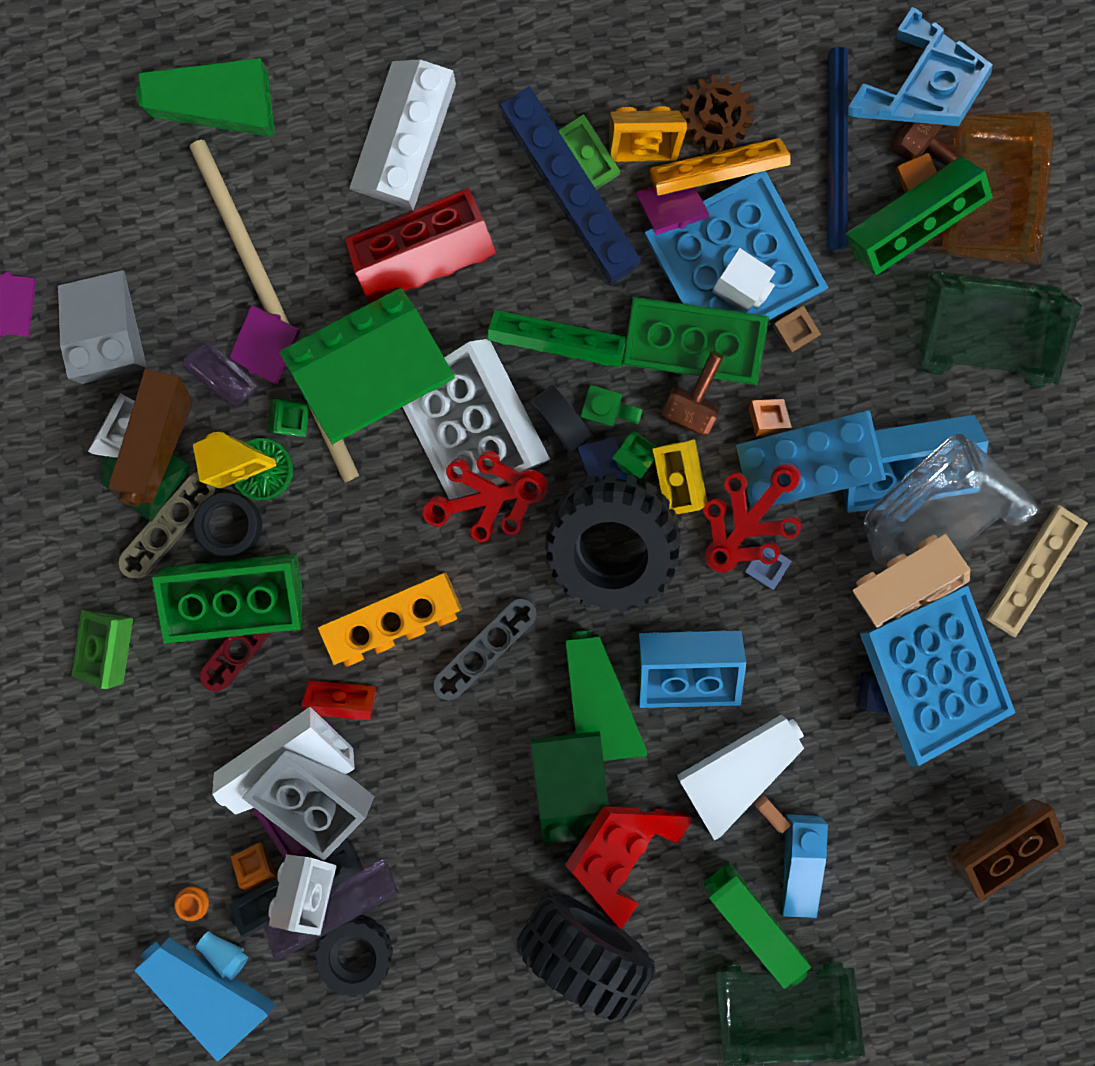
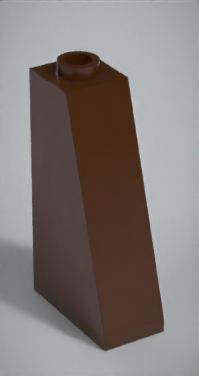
M148 369L144 370L109 483V488L121 503L131 506H139L140 502L153 504L192 407L193 399L180 376Z

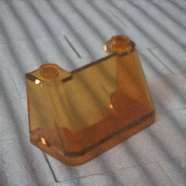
M1050 111L965 115L961 122V127L955 128L954 149H960L962 157L985 170L993 198L950 226V229L944 230L943 249H947L949 256L1040 265L1054 146V129Z

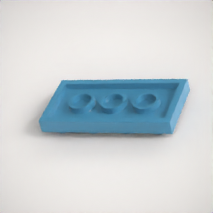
M870 411L856 413L736 445L742 473L747 479L746 490L751 509L772 484L771 474L782 463L794 464L800 470L801 480L793 491L783 492L772 506L886 480ZM785 473L779 475L780 483L784 485L790 484L791 479L789 475Z

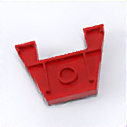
M603 806L565 866L606 912L609 918L622 929L639 903L633 897L618 891V889L627 880L630 871L639 857L646 851L647 845L654 834H658L678 844L694 818L684 810H677L676 813H668L664 809L642 812L639 808Z

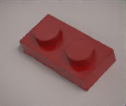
M308 681L302 702V712L311 707L319 716L371 720L376 697V686Z

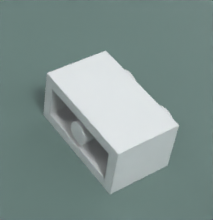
M739 248L713 288L712 293L741 312L747 313L752 306L758 309L766 300L775 286L770 280L776 271Z

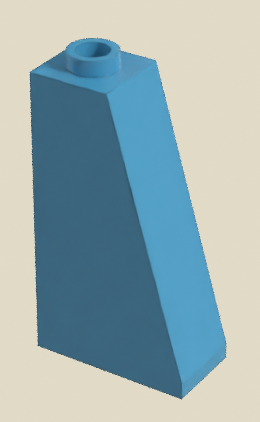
M168 938L162 945L155 941L140 955L144 961L134 970L217 1062L270 1014L275 1005L271 999L236 978L230 980L226 976L222 978L207 960L171 938Z

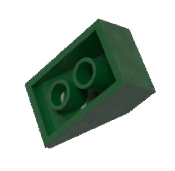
M600 731L530 739L543 843L581 840L603 806L609 807Z

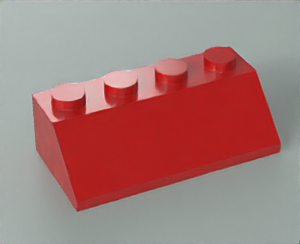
M469 188L345 238L355 274L369 304L399 288H402L403 291L417 289L428 281L441 276H449L458 269L470 264L481 263L488 257L496 254L484 219Z

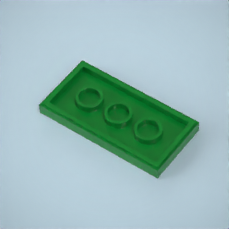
M633 297L622 365L700 376L711 351H716L722 354L724 358L714 379L758 385L769 316Z

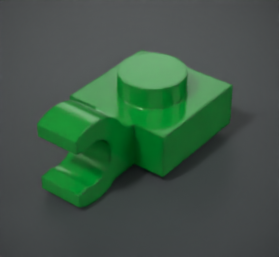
M590 385L581 418L612 428L616 418L639 425L642 409L620 404L623 396L621 393Z

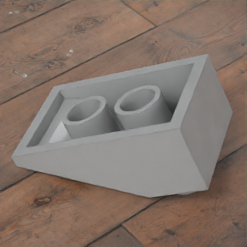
M124 270L58 285L60 347L69 380L84 384L147 369Z
M284 750L244 794L242 799L322 861H325L366 818L375 796L350 776Z

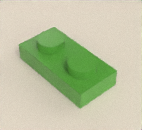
M584 114L558 130L596 190L620 175L618 166L610 157L609 152Z

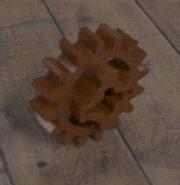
M713 74L709 84H706L700 78L697 82V90L689 87L686 94L688 99H683L680 108L685 111L681 114L688 123L685 135L693 133L692 144L695 146L700 141L704 142V151L706 152L711 145H716L717 151L722 152L725 143L733 149L737 144L736 137L744 140L748 133L745 128H750L754 120L749 117L755 109L754 105L746 104L750 98V92L741 94L739 90L742 83L739 81L734 86L729 85L730 76L727 75L723 82H718L716 75ZM700 100L703 110L695 116V106ZM714 109L716 113L722 111V118L718 114L711 115V110ZM738 111V123L733 127L731 116ZM705 130H709V131H712V132H716L717 134H712V133H709V132H707V131H705Z

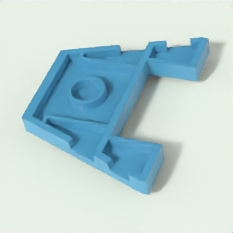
M912 7L897 30V40L923 48L925 51L897 95L863 83L848 106V116L959 126L989 78L993 64L960 40L955 43L943 34L944 28L935 22L931 25L922 18V12Z

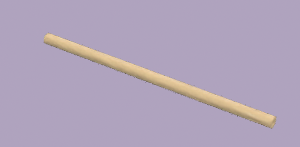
M205 140L193 142L189 147L264 310L272 315L279 314L281 320L289 324ZM312 412L344 483L359 477V473L343 439L332 445Z

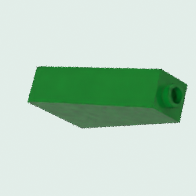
M261 58L138 73L140 86H136L137 101L139 106L143 107L152 118L267 137L275 136L268 70Z
M592 629L572 631V637L565 638L576 734L600 731L603 761L647 756V749L599 634L592 635Z
M730 862L703 882L712 903L784 989L790 984L795 986L806 978L807 971L811 968L806 957Z

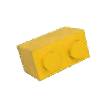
M695 439L653 448L661 493L670 501L669 509L675 510L676 514L703 509L708 501Z

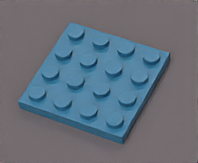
M766 171L755 173L704 200L703 203L709 212V218L688 224L684 229L676 228L655 235L653 229L644 233L649 247L681 304L741 312L712 293L713 288L739 248L776 271L770 280L775 286L766 300L758 309L752 306L747 313L769 316L770 321L828 289L824 278Z
M968 586L959 587L934 602L918 607L913 612L904 614L898 619H890L882 623L883 626L871 628L860 634L909 766H920L1015 713Z

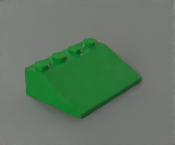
M402 288L381 297L279 351L291 376L332 445L455 379L440 349Z

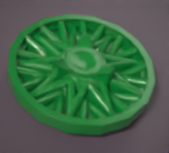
M256 438L245 442L275 459L276 466L234 483L235 487L242 495L253 500L268 501L279 497L288 488L293 478V462L290 453L282 444L269 438Z

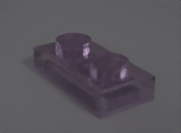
M209 342L187 355L182 365L234 409L250 398L259 386L258 383Z

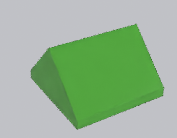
M81 610L71 677L100 689H110L124 683L133 618Z

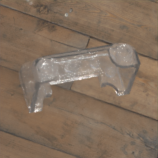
M956 434L947 439L868 511L864 521V528L874 561L888 569L886 564L890 560L903 553L908 557L919 550L917 545L932 535H936L939 538L946 534L959 552L1000 517L1009 525L1016 526L1029 520L1032 515L1039 511V508L1034 498L981 448L963 434Z

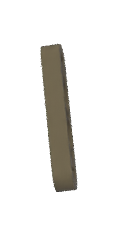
M198 472L189 476L161 508L154 520L145 526L121 554L118 565L123 575L128 578H141L149 574L194 523V516L200 504L211 495L218 494L219 488L207 484L206 487L210 491L208 494L199 493L195 497L194 501L199 502V505L196 507L191 500L183 497L185 493L188 496H193L198 490V486L195 484L199 480ZM178 503H184L189 509V516L183 522L176 521L172 515V510ZM157 528L163 529L167 535L165 544L159 548L155 547L150 540L152 531ZM142 543L146 550L155 555L152 558L150 554H146L140 560L142 569H133L131 571L132 562L129 558L131 556L139 557L145 551L139 547Z

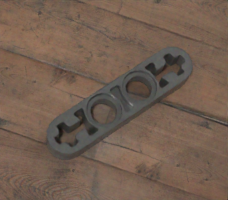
M523 598L511 602L437 675L434 680L436 694L441 699L448 701L458 698L534 623L537 615L534 604L528 599ZM516 605L520 608L526 605L530 608L527 614L530 619L527 622L522 619L513 626L519 631L513 635L509 626L501 622L500 619L506 616L509 622L516 614L513 608ZM493 628H502L507 633V642L503 646L496 647L488 641V633ZM475 651L481 654L483 657L481 668L470 670L465 666L464 657L468 652ZM458 664L462 673L471 677V679L465 682L462 676L455 684L458 690L455 693L451 690L445 693L441 689L444 685L441 679L444 676L447 679H451L458 672L452 667Z

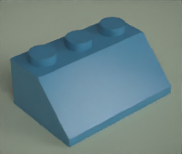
M742 631L639 633L640 708L741 705L746 670Z

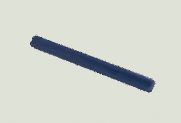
M833 47L828 53L827 247L830 250H842L847 247V236L845 233L848 232V50L845 47Z

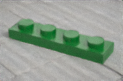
M494 310L487 340L498 342L502 345H513L532 349L536 352H547L570 359H581L603 366L621 368L626 343L625 336Z

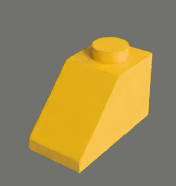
M224 432L210 433L205 437L206 439L193 444L199 481L219 489L276 466V461L272 457L239 439L226 435Z

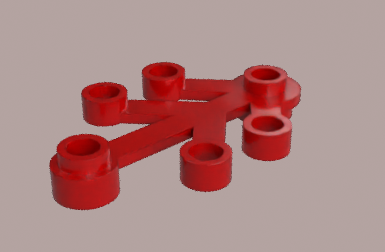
M487 450L477 460L478 469L484 474L493 473L510 483L509 485L500 487L470 471L467 462L463 459H454L446 468L447 477L451 481L462 482L479 492L450 500L440 496L433 497L424 506L422 512L428 524L439 527L443 526L454 513L486 506L480 520H477L471 528V536L474 540L486 542L493 533L492 524L504 501L517 498L512 511L507 513L501 522V528L506 534L515 535L519 533L524 524L523 516L529 504L538 503L546 496L548 482L536 470L518 472L500 462L497 453ZM483 459H490L493 462V466H487ZM453 466L459 467L462 470V474L455 473ZM526 482L534 483L537 489L529 488ZM435 505L440 506L444 512H438ZM507 520H514L517 523V527L510 526ZM477 527L484 528L487 534H480Z
M782 463L774 469L771 474L772 484L749 512L747 511L745 495L747 487L746 477L736 472L726 478L724 486L726 491L731 494L735 530L727 538L723 518L727 510L726 504L718 498L710 500L704 507V514L710 520L713 542L708 545L705 551V560L711 569L716 572L725 573L731 571L740 561L760 560L764 564H773L779 558L780 548L774 542H765L761 547H738L746 537L782 535L787 539H792L798 536L802 529V523L795 516H787L783 520L759 522L783 492L793 491L800 483L801 473L794 464ZM782 473L789 475L791 479L790 484L784 485L780 483L779 475ZM732 478H737L741 481V489H734L731 486ZM710 505H718L721 513L719 515L712 514ZM785 523H794L797 528L796 531L793 533L786 531ZM764 548L773 549L775 557H766L763 553ZM716 552H724L727 560L724 562L719 561L716 557Z

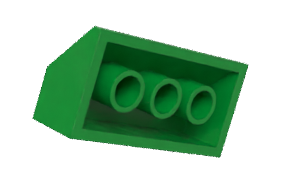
M297 553L163 567L152 577L164 644L301 629L302 581Z

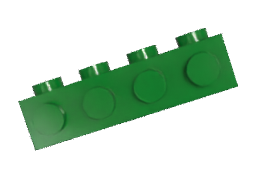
M960 156L845 233L857 261L877 276L991 200L993 196L986 172Z

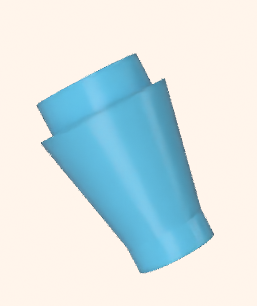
M210 931L205 933L196 945V949L203 954L222 978L225 976L230 980L235 978L248 960V956L243 953L244 948L219 938Z

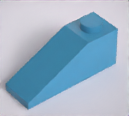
M786 814V820L791 826L785 832L782 916L817 918L827 858L828 824L821 816Z

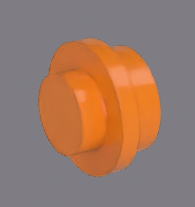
M186 887L176 896L174 903L175 911L183 920L197 921L209 909L208 895L199 887Z

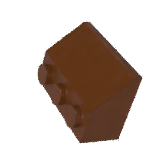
M1031 799L1024 805L1016 806L1008 816L996 824H990L985 827L981 834L969 842L958 845L948 857L957 875L981 902L1065 846L1066 843L1054 809L1047 803Z

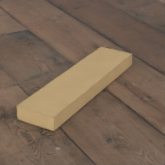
M1055 505L984 619L1010 636L1016 637L1088 523L1062 506Z

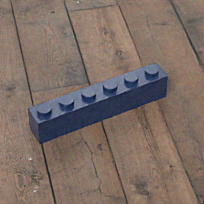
M528 86L500 104L502 118L610 286L638 269L641 262L640 257L531 87Z

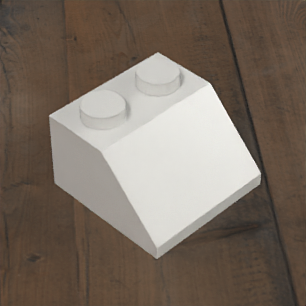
M286 854L285 862L281 864L278 870L277 879L279 886L277 894L269 906V926L293 932L320 935L336 865L314 858Z

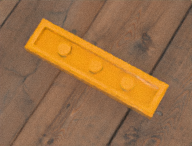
M777 138L652 167L649 169L650 179L659 196L790 165V153L782 140Z

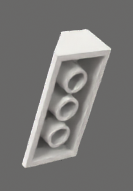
M423 60L392 61L349 188L350 190L412 211L414 210L456 86L453 70Z

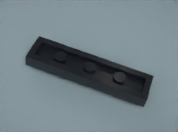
M350 840L342 842L324 861L336 865L331 890L365 872L355 847ZM278 879L271 881L229 905L241 937H247L269 925V906L272 899L276 897L279 886Z

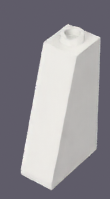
M309 707L214 772L212 795L221 806H226L234 814H238L254 808L242 797L284 750L347 774L355 769L353 748L322 717Z
M779 715L677 775L714 841L730 828L804 749L799 740L804 736L794 719L788 721L783 715Z

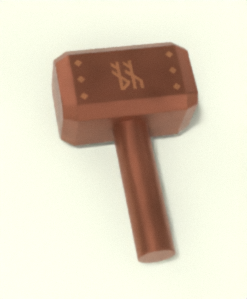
M903 121L890 144L891 149L907 161L921 156L926 148L947 165L960 157L935 136L943 126L940 124Z
M711 351L692 393L680 387L672 388L661 413L665 420L701 436L709 434L717 418L719 407L716 403L704 397L724 358L722 354Z

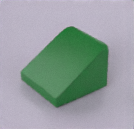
M280 399L270 400L267 433L306 437L309 405Z

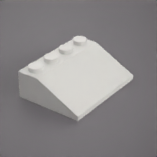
M487 339L470 341L444 357L455 379L403 406L449 500L479 492L462 482L451 481L447 477L446 468L454 459H463L467 462L470 471L498 486L507 482L493 473L484 474L477 467V460L484 451H494L498 454L501 463L518 472L532 470L550 460L491 341ZM483 459L487 466H493V462L490 459ZM453 466L455 473L462 474V470L459 467Z

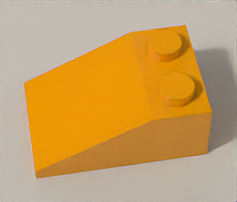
M665 106L653 107L650 111H637L633 107L618 108L615 112H610L609 118L610 157H612L614 162L677 161L687 130V122L680 111H671L669 107Z

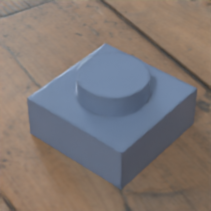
M764 548L763 553L766 557H775L773 549ZM780 554L773 564H764L760 560L749 561L743 572L774 590L792 561Z

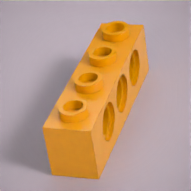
M443 573L318 627V630L333 665L343 662L345 667L364 660L362 653L374 648L376 654L394 647L395 643L393 640L406 635L407 640H411L426 633L424 627L437 621L438 626L441 627L457 620L458 618L455 613L461 611L462 608L447 573ZM418 599H427L431 603L432 613L429 617H421L416 613L415 603ZM388 612H394L400 617L401 625L398 630H389L385 626L384 617ZM356 626H363L368 630L369 640L366 644L358 643L354 639L353 631Z

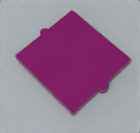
M654 186L636 192V197L655 235L676 228L684 229L688 224L709 218V212L695 187L659 196Z
M5 272L4 275L0 274V337H4L5 334L29 337L36 286L35 278L12 276L10 272Z
M251 305L229 359L249 369L250 374H258L272 383L278 384L286 366L279 351L296 343L301 330L281 320L279 314L272 315L255 305Z

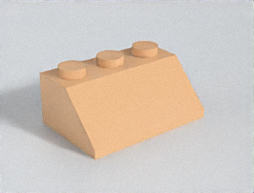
M946 534L939 538L936 535L926 538L917 545L918 551L908 557L905 553L900 554L886 564L888 569L878 575L871 572L856 582L858 587L853 589V593L874 627L883 626L882 623L890 619H898L904 614L915 611L922 605L934 602L970 581L969 566Z

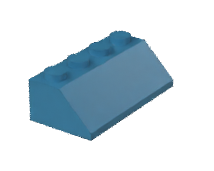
M975 415L876 430L875 434L886 480L843 489L847 513L980 492L989 441Z

